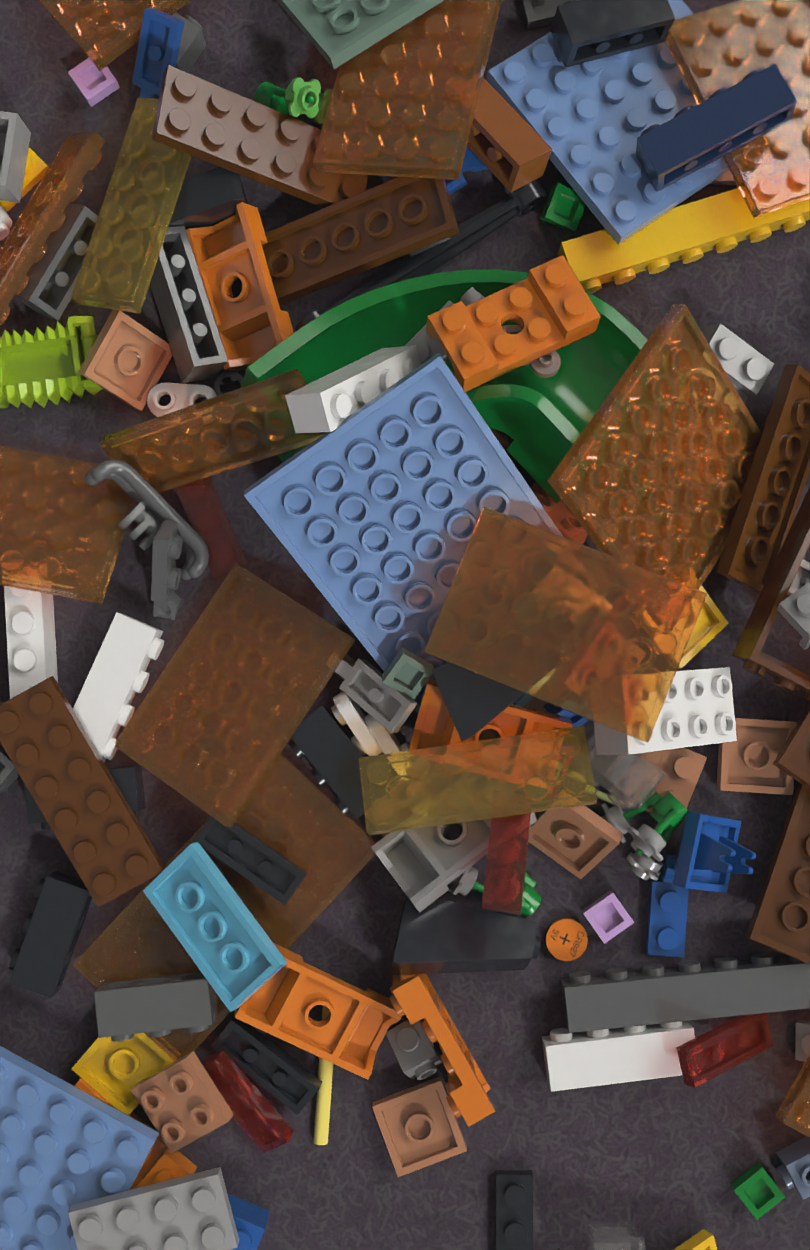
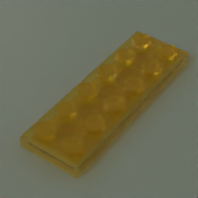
M140 97L137 99L71 297L78 304L134 313L141 312L191 159L189 154L152 140L159 99Z
M584 726L359 758L366 832L368 835L597 804Z

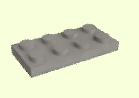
M221 1167L71 1205L68 1211L78 1250H231L238 1248L239 1237Z

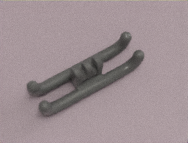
M112 459L101 462L86 473L85 482L88 485L95 486L104 479H112L137 503L117 525L123 530L134 520L138 525L128 536L135 540L145 531L148 536L139 544L143 551L153 544V539L163 521L178 522L177 537H182V550L186 555V563L181 568V578L183 580L198 578L204 572L208 565L209 552L202 537L132 466L124 461Z

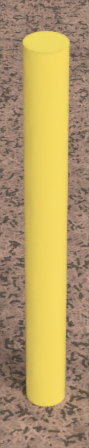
M324 1005L322 1010V1020H324L330 1012V1010ZM320 1057L318 1079L322 1081V1084L316 1096L313 1143L316 1145L328 1144L333 1063Z

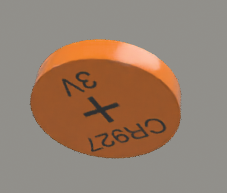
M560 918L549 925L545 934V942L549 952L555 958L561 961H572L579 958L585 952L588 937L584 927L577 920Z

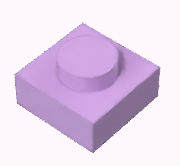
M97 52L68 71L70 78L91 107L120 88L117 80Z
M611 890L581 911L604 944L634 923Z

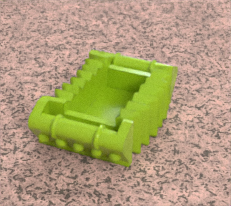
M71 316L68 318L65 328L57 321L55 331L47 325L44 334L37 327L34 336L27 330H24L22 336L15 330H13L11 335L5 329L2 337H0V408H8L10 403L19 408L21 402L31 408L34 400L45 408L48 399L58 405L61 397L70 404L73 393L82 399L84 390L92 395H96V393L101 391L103 388L78 373L98 337L94 327V317Z

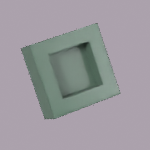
M402 647L383 673L382 681L384 684L414 700L432 676V669L434 667L433 664Z

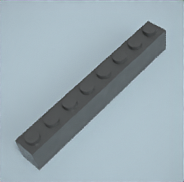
M755 953L751 955V960L737 961L735 957L726 956L715 958V964L700 965V961L686 960L678 962V968L664 969V966L661 964H647L641 967L642 971L627 973L626 968H610L605 970V975L591 976V973L587 971L572 972L569 974V979H560L564 1022L568 1032L573 1033L810 1008V965L790 956L774 958L771 953Z

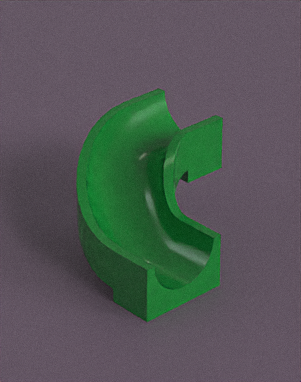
M500 269L442 272L406 279L352 298L312 320L249 365L234 410L284 463L326 433H295L285 395L381 348L405 346L427 324V316L438 312L448 301L454 304L460 302L462 296L470 288L473 287L485 298L527 279L529 273ZM587 291L585 292L601 316L594 333L555 350L560 356L561 364L554 376L542 378L533 373L530 365L521 366L465 392L490 429L499 430L514 439L506 450L556 503L564 498L644 425L687 382L633 324L612 306ZM509 321V322H505V323L502 324L501 326H505V325H519V324H517V323H515V322H512V321ZM448 359L445 363L455 376L453 365Z

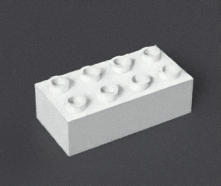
M730 667L590 678L597 755H629L737 741Z

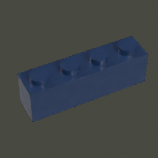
M776 63L763 70L762 68H757L732 87H722L713 92L708 100L695 107L693 105L684 107L673 119L662 125L654 124L645 129L637 138L636 156L656 192L792 120L798 100Z

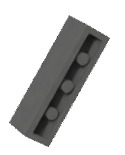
M185 226L150 229L139 252L181 383L215 378L226 365L228 359Z

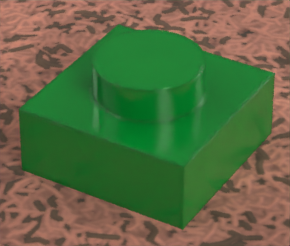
M555 183L551 187L540 219L564 231L573 233L577 230L586 204L575 190L560 183Z
M759 1162L730 1184L756 1220L785 1198V1195Z

